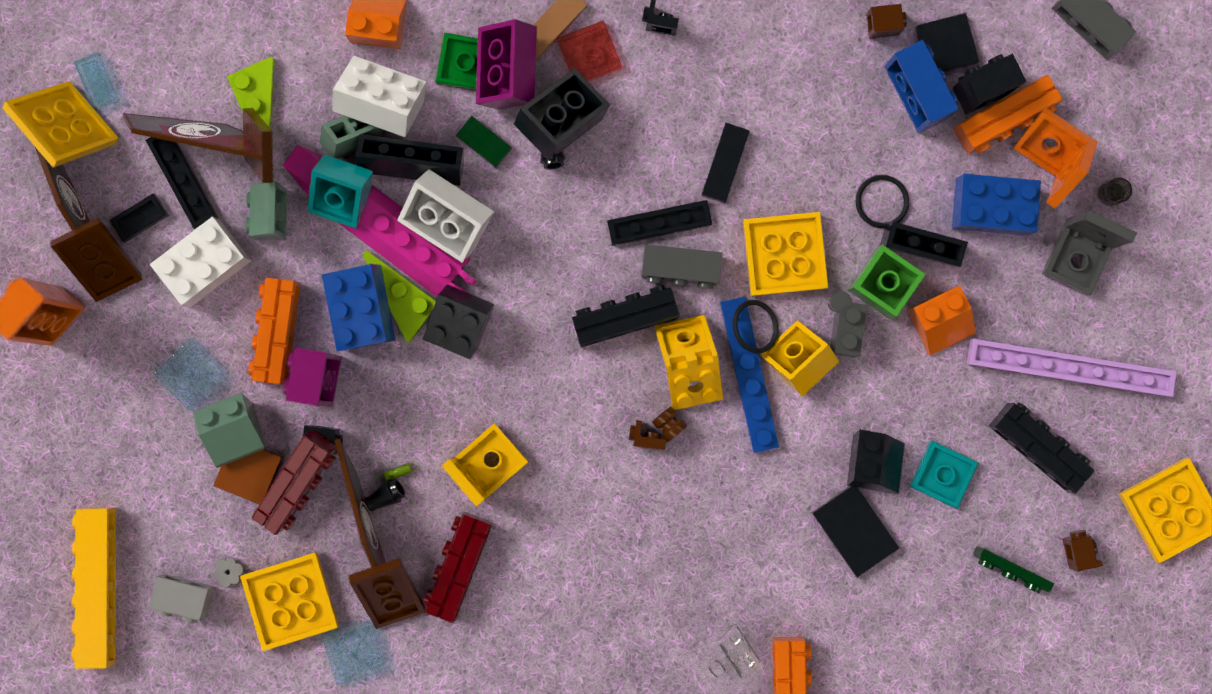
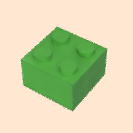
M881 245L875 249L848 291L888 319H892L898 316L926 274L884 245Z

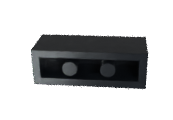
M890 221L886 222L880 246L884 245L891 250L950 266L961 267L968 242Z

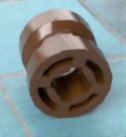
M672 406L652 421L656 428H662L663 437L667 442L687 427L683 420L675 418L676 411Z

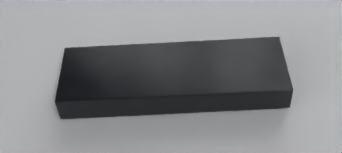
M725 123L701 196L724 204L726 203L750 130Z

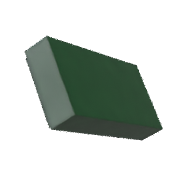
M473 116L469 118L456 134L459 140L494 168H497L512 150L507 143Z

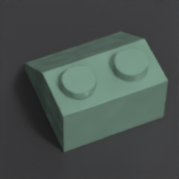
M273 181V183L252 184L250 192H247L246 196L247 207L250 208V218H246L245 226L249 237L255 240H286L287 189L276 181Z
M243 393L193 412L198 435L215 467H221L266 449L254 405Z

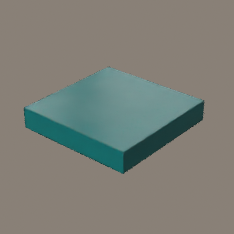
M930 440L909 487L952 508L958 509L979 462Z

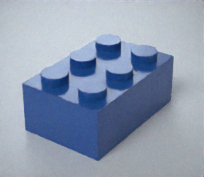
M923 40L896 52L884 66L918 134L945 121L958 110V100L955 94L949 91L945 83L946 77L942 69L937 68L933 60L934 53L931 47L926 45Z
M962 174L956 178L952 229L1023 236L1036 233L1038 229L1041 181Z
M368 264L322 274L337 351H348L396 341L381 265Z

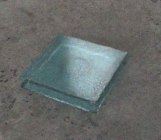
M193 338L184 343L153 373L188 411H191L228 376Z
M371 619L322 635L337 686L388 669L376 628Z

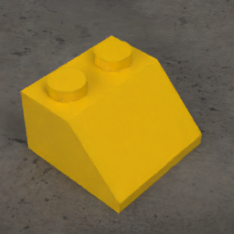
M798 320L776 340L770 350L760 354L787 385L801 397L839 363L830 346Z

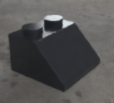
M861 429L857 431L852 439L847 486L899 494L905 443L884 433Z

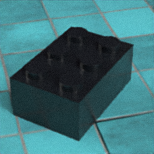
M574 68L521 107L514 125L550 161L602 121L610 104Z

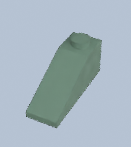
M342 116L322 125L319 143L328 156L341 159L357 151L360 134L379 136L386 130L347 116Z

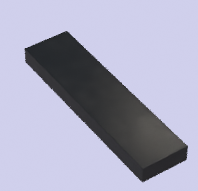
M153 137L146 139L145 141L193 229H197L211 217L217 219L218 216L179 144Z
M703 200L607 220L612 246L712 226L708 201Z

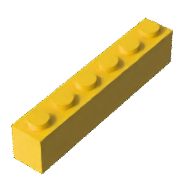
M116 507L75 509L72 519V526L75 529V540L72 544V553L75 556V566L72 570V580L75 582V593L72 596V607L75 608L72 634L75 635V645L72 648L71 657L75 661V669L108 668L115 664Z

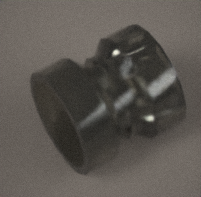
M1121 177L1105 182L1098 189L1100 202L1110 207L1127 201L1132 195V185L1128 180Z

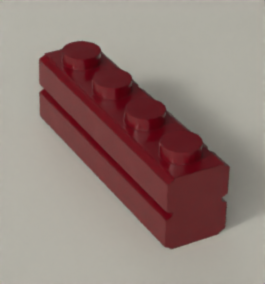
M315 430L306 433L252 515V519L261 526H265V529L274 535H278L283 530L288 531L297 519L294 517L297 509L301 511L308 503L310 498L307 497L310 489L314 491L323 480L320 476L323 469L328 470L336 460V457L333 455L336 451V445L324 439Z
M467 512L462 513L461 517L456 516L451 528L455 532L452 542L446 541L441 554L446 556L442 566L437 565L432 577L436 583L433 590H427L422 603L427 605L425 613L450 623L455 622L492 528V522Z

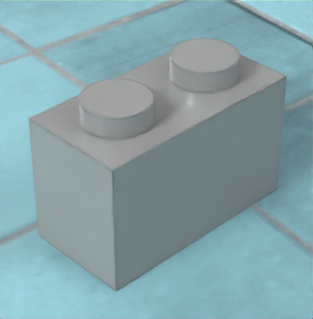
M163 574L156 577L148 608L155 609L156 613L162 616H172V614L182 616L181 619L183 621L197 623L198 620L200 621L207 617L215 586Z

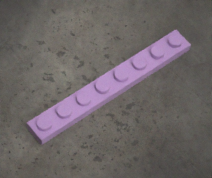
M970 339L967 365L1165 397H1173L1176 371L978 339Z

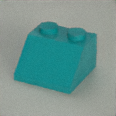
M324 154L312 170L307 212L356 229L370 193L373 171Z

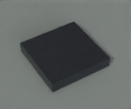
M966 13L920 24L915 27L918 40H923L926 45L931 47L934 53L933 60L937 68L942 69L943 72L974 65L979 62Z

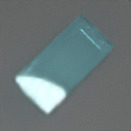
M96 52L74 62L93 109L99 110L120 101L101 54Z

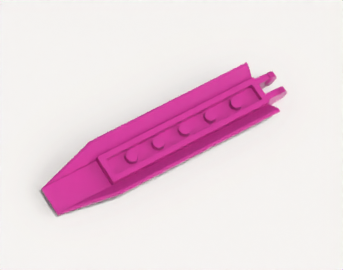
M297 145L284 162L283 167L309 197L312 170L322 158V155ZM372 184L357 228L339 223L436 297L447 284L466 292L460 286L458 287L453 283L458 275L464 278V281L470 285L475 286L478 282L462 270L471 258L467 257L462 263L398 222L397 220L403 207Z

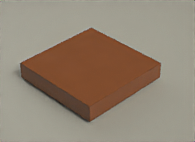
M263 449L223 465L213 486L260 504L273 483L283 456Z

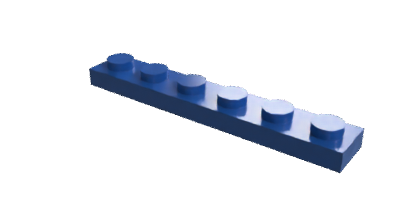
M746 297L722 301L720 302L752 451L756 453L778 448L779 444L759 355L746 351L741 347L733 332L734 313L746 301ZM747 306L739 315L738 330L741 338L747 345L757 348Z

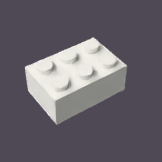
M353 55L333 88L332 111L406 137L424 103L426 81Z
M428 170L415 181L397 221L463 263L475 250L494 211L436 173Z
M211 217L153 261L150 266L180 305L191 308L250 263L251 259L220 220Z

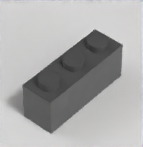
M1059 0L1051 8L1106 60L1116 54L1136 33L1131 23L1127 19L1120 17L1106 0Z
M645 244L641 278H647L646 282L653 284H662V280L672 281L674 286L687 287V283H697V288L713 289V285L717 286L720 283L723 252Z

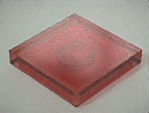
M604 20L556 38L569 72L575 68L588 82L622 69Z

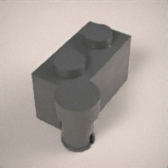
M838 291L828 300L829 309L838 312L834 314L830 348L835 355L852 358L860 357L867 305L852 303L851 297L847 292Z

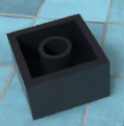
M1000 54L988 60V63L981 68L979 65H976L965 71V74L958 78L959 82L953 87V90L965 115L1011 94L1027 81L1014 55L1010 54L1004 57L1003 54Z
M447 284L437 296L422 340L471 360L480 345L494 304Z

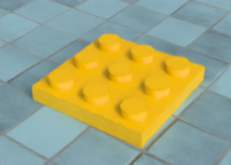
M70 81L5 101L2 107L53 168L113 146L119 139Z
M820 212L743 219L750 297L828 289Z
M1183 458L1118 493L1156 563H1161L1212 535V498L1190 458Z
M318 552L240 576L262 652L339 627Z

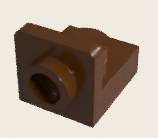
M636 420L635 425H630L629 440L634 441L633 446L665 450L666 439H660L661 433L645 432V437L640 436L642 421Z

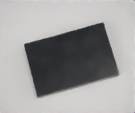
M847 487L812 512V515L857 578L899 549L857 487Z

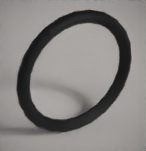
M876 175L864 181L859 187L856 194V208L860 217L866 223L877 228H885L886 223L875 222L865 215L861 206V196L864 189L874 181L886 180L894 183L901 190L904 206L900 215L892 220L897 223L905 217L908 211L909 196L905 186L896 178L888 175Z
M748 300L736 309L733 316V332L737 342L746 351L756 354L765 353L773 347L778 337V322L774 312L768 305L759 300ZM756 305L762 307L772 320L773 335L770 342L763 348L750 347L739 334L738 318L741 311L747 306Z

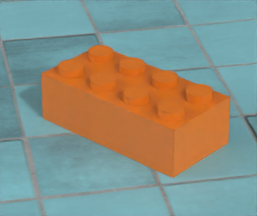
M19 277L8 284L6 287L7 292L0 298V334L9 341L52 346L86 307L63 287Z

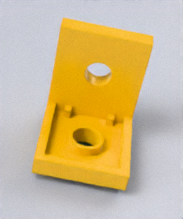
M705 315L655 325L657 340L666 368L673 409L679 410L723 400L718 354ZM683 339H690L687 342H680ZM695 381H699V382H700V383L697 384V385L690 386V384H691L692 382H695Z
M494 423L457 456L448 459L441 466L477 507L525 466L528 460L497 424ZM489 452H495L499 456V463L495 467H490L485 463V456Z

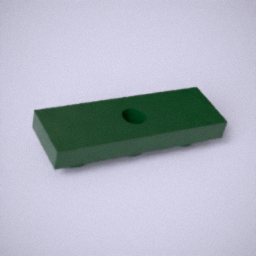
M977 546L973 553L975 557L980 559L978 564L990 570H993L995 566L1003 570L1002 576L1014 582L1019 578L1026 582L1024 587L1038 594L1041 590L1051 592L1054 583L984 548Z

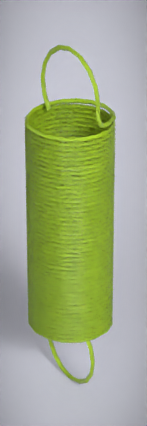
M411 463L383 472L386 481L411 473Z

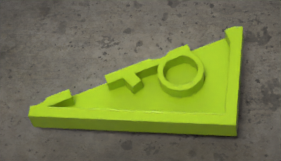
M272 56L227 76L242 112L243 108H254L270 129L273 115L272 94L274 92L273 71L275 67V60Z
M366 250L362 255L366 264L381 265L390 311L405 340L411 343L431 316L436 301Z

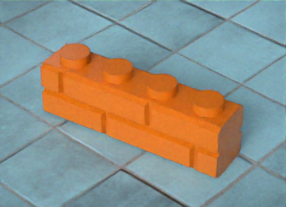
M1045 75L960 122L953 130L961 141L966 153L970 154L976 151L978 155L991 147L989 142L995 139L1001 142L1012 136L1011 130L1019 126L1023 130L1035 121L1034 117L1040 115L1045 108L1052 112L1057 111L1056 105L1062 102V97L1055 88L1050 76Z
M265 278V283L260 285L259 298L262 299L261 309H257L255 322L259 324L258 334H254L252 339V349L255 350L254 360L250 361L248 367V374L252 375L251 381L284 385L285 380L288 379V358L292 352L301 283L297 281Z
M772 637L773 694H807V686L812 685L811 670H807V660H811V645L806 644L804 637Z

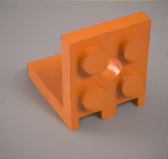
M1045 108L1018 139L1013 149L1056 176L1046 202L1053 208H1056L1088 174L1098 141ZM1044 139H1055L1058 145L1048 146L1044 143Z

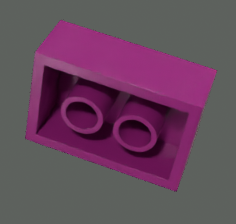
M514 19L478 27L476 104L499 110L523 106L535 98L537 26Z
M295 347L294 353L291 352L288 358V368L291 371L289 379L285 380L283 386V395H286L285 401L333 407L342 356Z

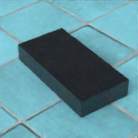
M152 193L109 221L122 242L126 243L169 215L157 195Z

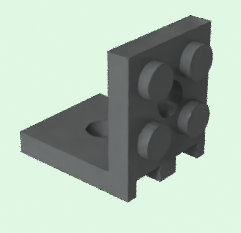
M1090 210L1068 218L1042 271V275L1082 294L1092 295L1112 249L1132 243L1137 232ZM1074 254L1082 258L1083 263L1079 269L1071 264V258Z

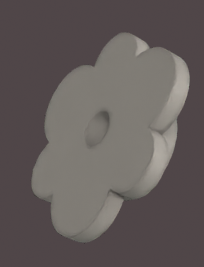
M232 557L227 560L219 559L215 563L216 571H214L213 577L219 579L220 586L228 587L231 583H239V576L243 573L244 568L241 564L236 563V560Z

